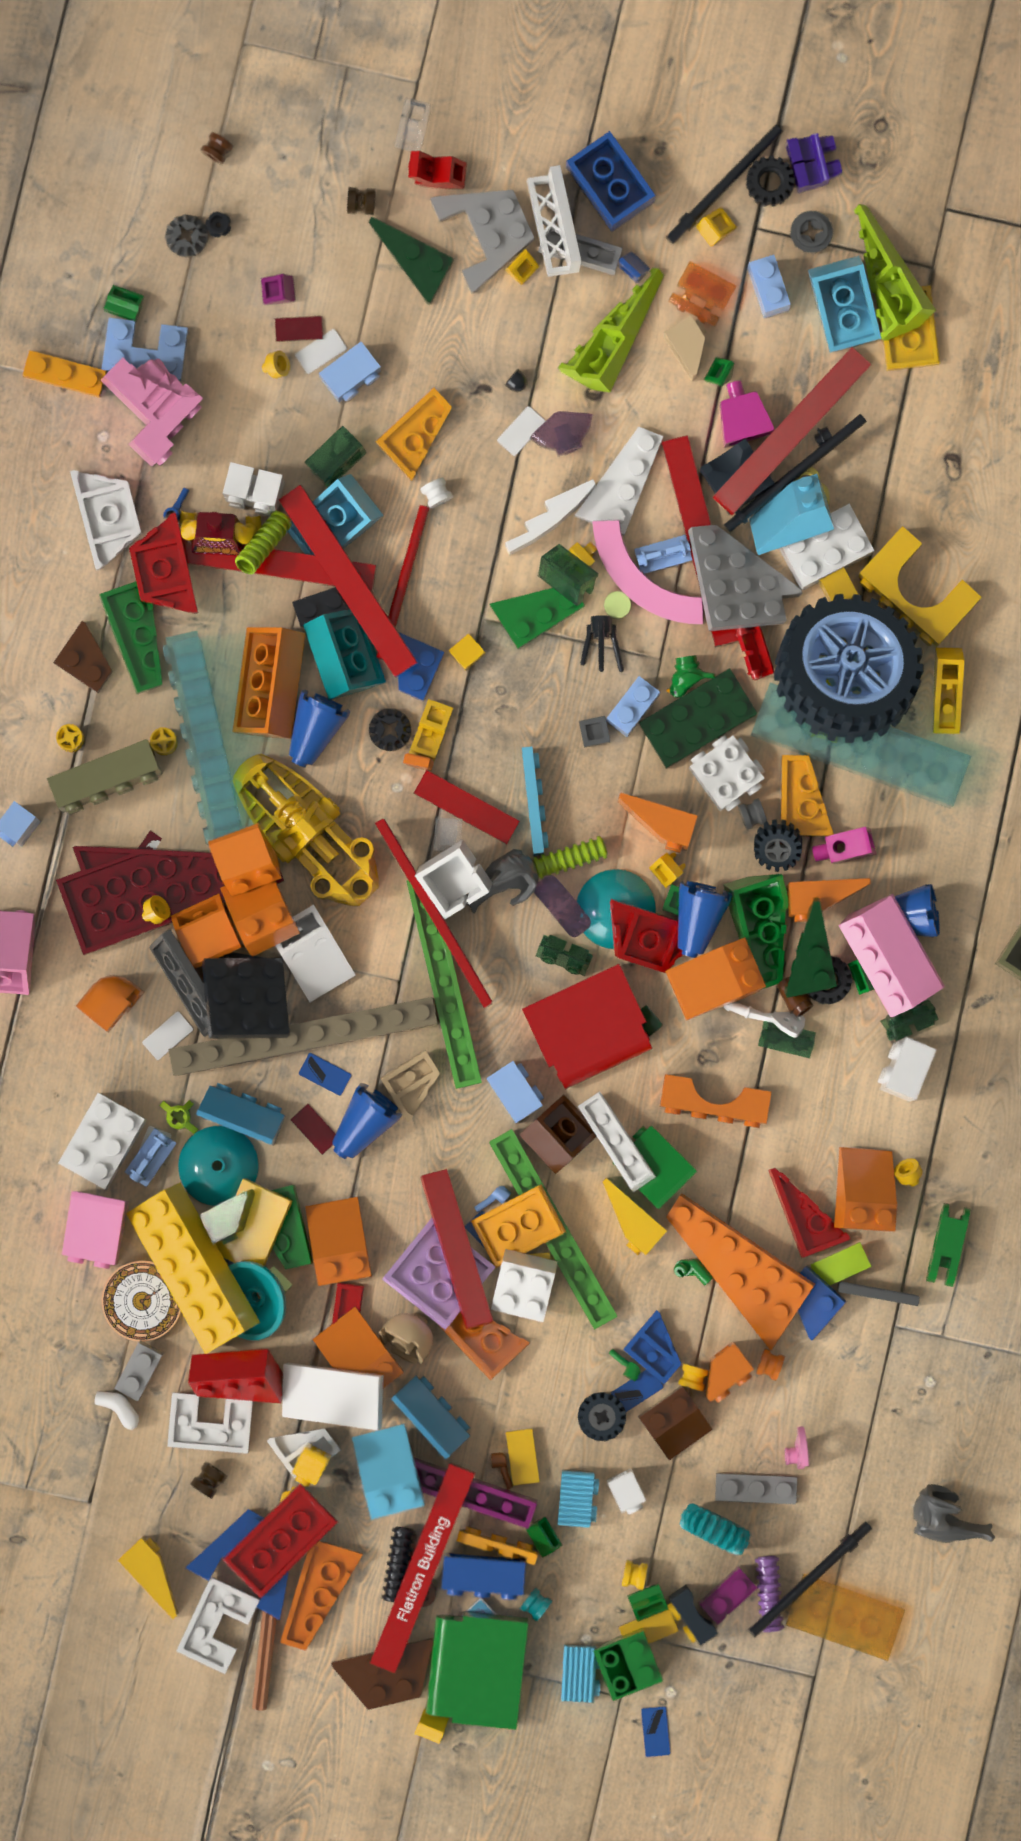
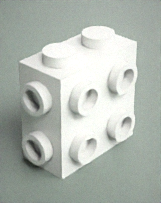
M724 735L712 744L714 746L712 751L707 754L704 751L697 754L691 759L693 764L689 767V770L719 811L726 808L729 812L741 803L738 798L745 793L751 796L763 787L760 783L764 780L762 774L765 770L756 759L754 761L750 759L747 755L749 748L741 738L736 740L734 735L730 738Z

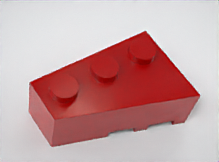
M269 1349L195 1354L191 1356L188 1384L196 1396L282 1404L283 1372Z

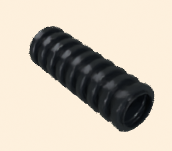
M399 1526L392 1528L394 1536H391L393 1544L389 1546L392 1549L388 1553V1557H390V1561H387L389 1569L385 1571L388 1574L387 1578H384V1582H386V1586H383L385 1594L381 1596L384 1601L393 1603L408 1569V1561L412 1559V1556H410V1552H413L411 1544L414 1543L412 1536L416 1534L414 1529Z

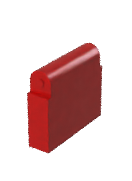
M620 964L522 1008L548 1067H555L559 1081L562 1082L565 1089L653 1049L649 1042L648 1034L642 1027L646 1020Z

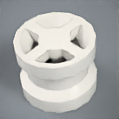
M444 477L436 479L420 489L422 494L427 496V504L430 509L440 506L453 498L452 493L447 491L445 487L446 481Z

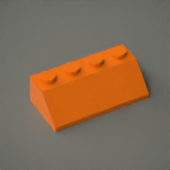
M247 627L233 733L291 739L306 633L281 627Z

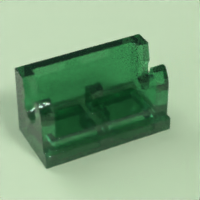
M341 426L305 461V464L328 488L350 470L367 452L363 445L344 426Z
M558 544L541 556L538 577L578 606L582 603L585 591L588 594L593 592L598 573L561 544Z

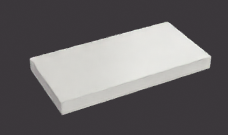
M289 1362L283 1364L282 1417L371 1430L382 1429L383 1375Z

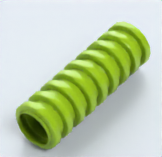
M274 511L240 552V555L235 558L236 566L242 572L250 575L256 572L261 563L264 562L265 558L268 557L270 552H272L274 547L292 527L289 517L280 511Z
M597 836L596 840L590 838L589 842L581 841V845L578 846L575 843L572 848L566 846L563 851L557 849V853L554 854L551 851L547 856L542 854L541 858L533 857L538 878L543 880V876L552 877V873L558 875L561 870L567 872V868L571 867L573 870L576 865L582 867L583 863L591 864L592 860L597 862L601 857L606 859L608 853L603 838Z

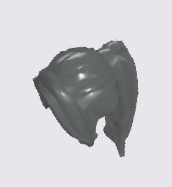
M513 849L496 859L485 871L492 881L490 892L471 904L467 902L466 905L470 906L472 913L475 914L478 906L497 893L504 892L508 888L521 890L519 895L511 899V905L515 906L524 902L533 894L538 884V874L534 861L528 855H524L522 850Z
M929 1484L919 1492L920 1496L916 1499L913 1507V1519L917 1521L914 1534L943 1543L972 1538H981L989 1542L995 1539L996 1536L991 1532L992 1524H973L950 1515L958 1514L961 1511L960 1506L944 1501L950 1500L956 1503L959 1500V1496L955 1492L935 1484Z

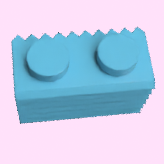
M562 1470L558 1525L590 1528V1523L596 1522L597 1506L592 1505L593 1495H598L599 1479L594 1478V1472Z
M564 1644L561 1701L594 1703V1696H600V1680H595L596 1669H600L593 1652L597 1648L596 1646Z

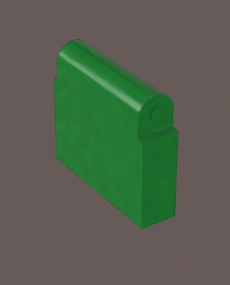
M464 1611L463 1616L436 1615L426 1713L433 1716L452 1718V1723L517 1730L528 1618Z

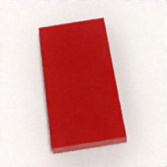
M299 1483L223 1558V1561L262 1598L338 1521Z

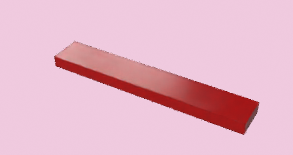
M444 1169L421 1175L422 1186L465 1328L467 1330L493 1322L448 1171Z

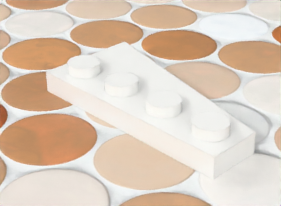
M638 427L577 511L575 517L590 523L597 520H620L621 532L624 536L663 436Z

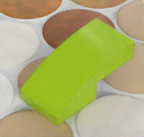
M860 1242L810 1264L812 1270L829 1286L872 1267Z

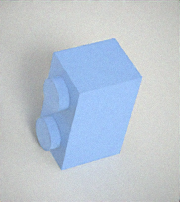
M775 255L749 262L747 269L763 318L789 311L791 303Z
M360 342L319 372V377L338 402H341L343 399L347 402L358 394L357 389L363 384L369 386L380 377L378 373L381 372V367L364 344Z
M639 676L606 718V722L628 737L659 697L660 691Z
M14 801L0 819V838L12 847L16 843L22 847L41 821Z
M512 1061L486 1079L514 1122L518 1123L543 1105L540 1101L544 1097L536 1085L530 1087L526 1081L529 1074L521 1063L516 1065Z

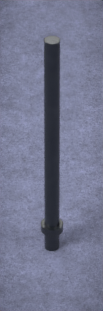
M861 414L855 417L741 511L738 509L735 512V516L724 524L725 528L731 533L742 523L745 525L750 516L867 422Z

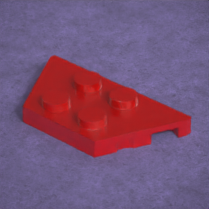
M175 512L170 514L159 526L149 531L143 539L138 540L129 548L139 596L142 602L198 614L180 527Z
M611 899L610 910L615 956L619 959L666 973L665 971L669 970L675 964V961L683 956L682 950L678 948V920Z

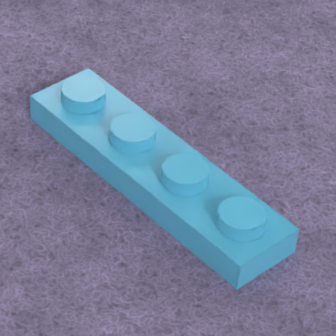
M532 746L522 747L533 856L544 854V848H549L547 832H542L541 822L546 821L544 805L539 806L538 795H543L541 779H536L535 769L540 768L538 752L533 753Z

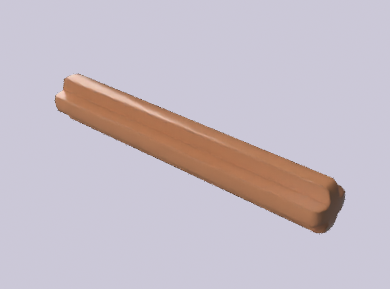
M264 1611L262 1612L252 1704L253 1709L260 1711L267 1709L277 1620Z

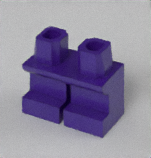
M818 133L809 137L787 139L785 146L791 168H793V177L795 178L798 193L828 185L830 179L842 175L839 159L826 162L824 154L836 151L833 135L819 137Z

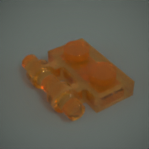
M689 261L677 284L678 287L685 290L683 297L672 293L668 302L677 306V310L683 313L687 311L698 317L702 323L705 324L707 322L716 326L720 317L711 313L714 306L724 311L736 289V285ZM693 295L706 301L704 308L690 302Z

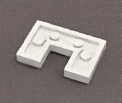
M173 1392L167 1447L248 1454L253 1401L226 1399L223 1424L197 1422L199 1396H196V1394Z
M211 1577L176 1651L226 1674L237 1648L214 1638L213 1635L223 1614L248 1625L260 1599Z

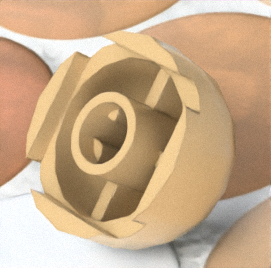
M400 1313L391 1317L378 1333L384 1345L389 1342L395 1347L391 1350L394 1354L412 1364H417L418 1361L422 1364L432 1349L433 1335L427 1326L428 1321L417 1313L414 1315Z

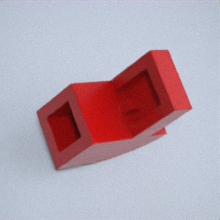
M411 151L408 177L414 179L416 185L423 187L463 189L465 187L467 162L453 156L434 157L422 151Z

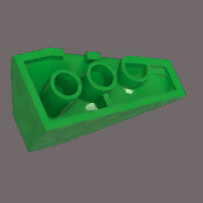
M783 875L748 876L723 884L724 890L732 894L729 910L739 939L746 938L765 982V988L777 985L783 979L785 954L783 944L787 928L785 918L789 902Z

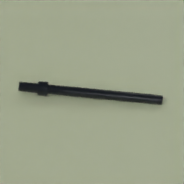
M775 124L689 213L686 212L678 220L679 224L666 236V239L671 244H674L686 231H690L697 224L696 220L783 132L782 129Z
M865 1521L851 1535L847 1534L840 1540L841 1544L748 1629L749 1633L756 1638L847 1552L851 1553L859 1546L858 1542L872 1530V1527Z

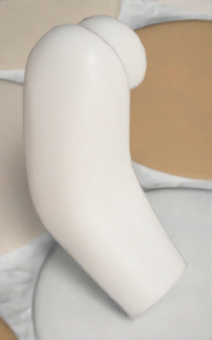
M96 1392L95 1405L107 1407L115 1411L122 1425L128 1430L135 1429L138 1426L139 1416L125 1396L112 1392Z

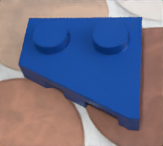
M805 1266L800 1274L815 1283V1286L798 1312L809 1339L813 1341L847 1301L811 1268Z

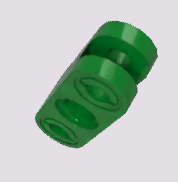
M943 1203L926 1281L935 1283L939 1267L947 1268L944 1285L953 1287L969 1222L970 1208H964L959 1220L949 1217V1204Z

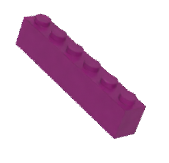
M414 1457L423 1493L436 1497L447 1468ZM473 1478L462 1506L529 1529L537 1505V1499Z

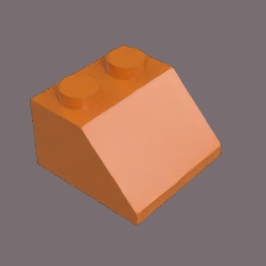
M258 823L208 841L222 882L231 896L282 879L277 854Z

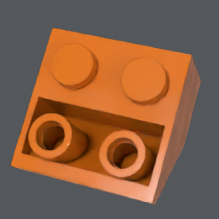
M220 894L171 915L175 932L194 969L202 966L204 958H219L241 948L232 916Z
M731 1342L710 1358L705 1394L710 1402L714 1399L716 1402H720L730 1394L728 1390L736 1383L741 1386L752 1378L750 1372L754 1369L735 1343Z

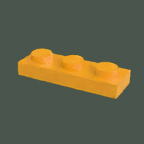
M29 350L22 376L100 398L104 385L101 379L107 372Z

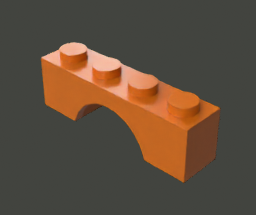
M665 1074L659 1107H665L664 1113L680 1115L681 1110L691 1112V1117L707 1119V1115L718 1116V1122L733 1124L734 1119L743 1120L744 1126L760 1128V1123H767L771 1092L745 1087L732 1102L719 1105L712 1104L699 1096L694 1088L692 1078Z

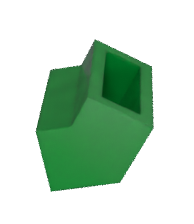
M113 285L108 293L104 310L107 313L137 322L144 295Z
M859 960L848 963L859 995L875 990Z
M546 1516L530 1524L529 1529L525 1528L542 1558L563 1546Z
M659 1583L627 1595L637 1622L669 1609Z

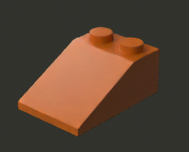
M620 792L618 803L660 843L666 844V850L680 853L681 850L687 851L697 815Z
M870 878L789 882L786 886L789 899L788 918H794V922H807V913L813 898H819L822 912L866 888L871 884Z
M276 881L235 896H231L226 886L220 888L239 935L252 957L300 934Z
M746 938L721 946L665 971L686 1021L754 995L766 987Z
M839 1147L834 1228L895 1232L897 1198L892 1151Z
M358 1197L305 1206L318 1286L372 1276Z
M356 1307L312 1339L333 1369L383 1375V1388L404 1373V1370Z

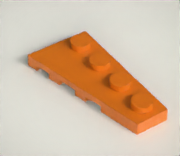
M319 1541L307 1552L280 1643L306 1651L363 1556V1553Z

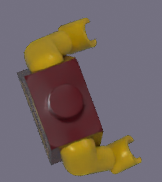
M181 510L179 525L181 526L182 537L185 540H193L192 553L240 555V552L243 550V544L249 543L255 533L261 528V515H246L245 525H243L234 514L218 513L215 511L190 513Z

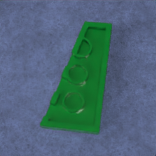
M136 581L99 594L136 694L162 686L153 604L140 600Z

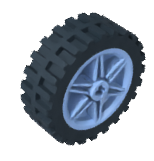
M835 594L833 601L830 602L827 601L826 597L818 599L815 608L810 604L804 607L800 617L796 615L791 621L789 629L786 630L775 659L777 666L774 671V681H780L776 691L779 697L785 696L784 708L789 713L793 710L797 714L795 721L800 726L806 722L811 726L810 732L815 735L819 731L828 734L827 740L834 742L837 736L845 737V743H853L856 737H862L863 742L870 741L875 732L881 737L888 732L891 725L896 727L903 715L907 714L914 700L924 671V664H919L923 656L922 648H915L918 637L915 631L908 633L906 630L908 622L905 618L902 617L898 620L893 616L895 610L890 606L886 610L877 606L879 600L871 598L870 603L861 600V595L853 594L852 599H844L843 594ZM820 655H825V656H826V657H824V658H820V659H819V656H820ZM827 679H828V681L830 682V684H831L832 686H830V685H828V684L826 683V680H827ZM858 690V691L861 692V693H860V694H854V693H852V692Z

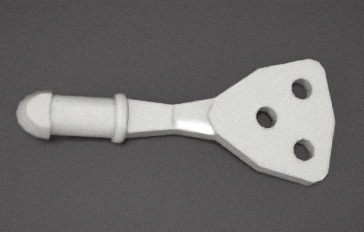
M738 1002L724 1006L727 1011L730 1010L745 1016L746 1019L752 1018L772 1022L781 1031L794 1038L801 1034L805 1026L804 1016L796 1018L790 1012L765 1013Z

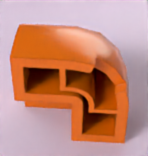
M109 975L96 981L77 1003L76 1007L109 1033L124 1013H128L144 994V991L122 976Z

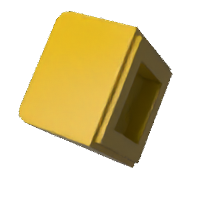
M720 207L705 216L696 225V228L710 246H714L733 232L737 226L724 209Z
M469 633L448 650L465 671L486 654Z

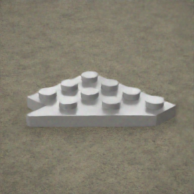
M719 526L691 527L688 530L709 631L784 624L787 621L782 598L799 597L802 594V590Z

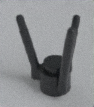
M606 615L592 616L591 624L587 625L580 664L584 666L586 663L593 635V639L598 640L599 671L603 672L604 640L609 639L610 635L618 670L623 672L622 658L616 636V625L612 624V617Z

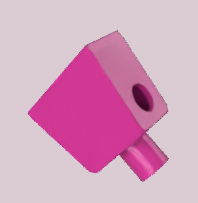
M734 381L727 384L726 387L730 398L720 402L724 447L736 445L744 439L751 441L769 436L774 431V426L757 391L745 394L742 381Z
M868 827L826 836L825 844L812 846L816 862L830 859L831 863L838 864L877 855L871 829ZM845 843V851L838 853V844Z

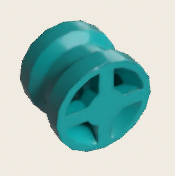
M535 1587L519 1609L523 1612L528 1611L532 1615V1619L537 1622L553 1600L549 1597H543L540 1594V1590Z

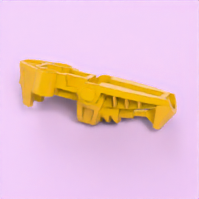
M254 755L239 766L232 781L245 811L253 824H259L275 850L277 857L282 862L286 861L289 863L296 857L314 877L310 885L314 896L318 899H329L349 906H360L365 900L370 898L379 888L377 865L373 857L374 847L367 838L361 837L353 841L337 825L334 820L341 815L339 812L340 808L329 797L326 798L305 778L266 755ZM269 768L294 796L286 799L280 791H275L267 783L269 778L263 772ZM251 783L257 789L261 787L270 796L269 800L277 808L273 816L246 789ZM325 831L360 868L343 886L307 850L311 846L327 864L336 858L339 853L322 836ZM364 843L369 846L370 851L367 856L361 858L355 854V847L358 844ZM320 880L330 882L331 887L326 894H319L316 891V884ZM364 881L368 884V891L364 895L354 893L353 887L356 882Z

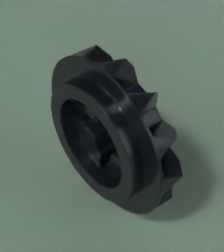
M383 709L372 718L369 724V735L372 742L378 748L385 751H396L405 746L409 741L411 724L407 716L397 709ZM398 721L395 731L399 737L388 734L381 738L385 732L384 725L381 722L392 725Z

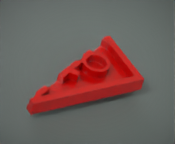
M776 1168L768 1170L801 1258L851 1240L846 1232L844 1233L840 1228H834L832 1219L823 1213L804 1192L799 1191L786 1175L779 1172Z

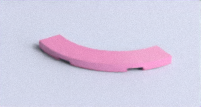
M620 520L592 521L594 538L601 560L613 581L630 599L647 611L662 618L688 624L704 623L702 597L682 595L670 590L668 591L655 584L635 565L624 543Z

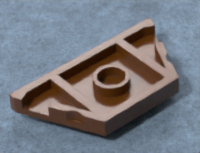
M433 1638L406 1644L395 1673L371 1664L370 1661L374 1652L333 1661L331 1664L333 1669L367 1710L420 1698L433 1646Z

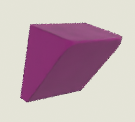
M278 274L261 278L264 305L295 302L294 278L292 275Z

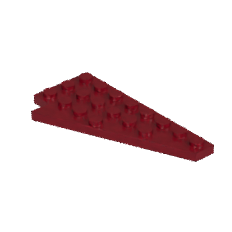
M74 846L72 848L81 871L56 880L83 955L173 923L171 915L217 894H220L222 900L226 903L220 889L225 885L222 882L212 853ZM282 873V879L276 880L277 884L285 882ZM154 895L162 897L170 908L169 918L160 924H155L151 921L147 922L142 917L144 902Z

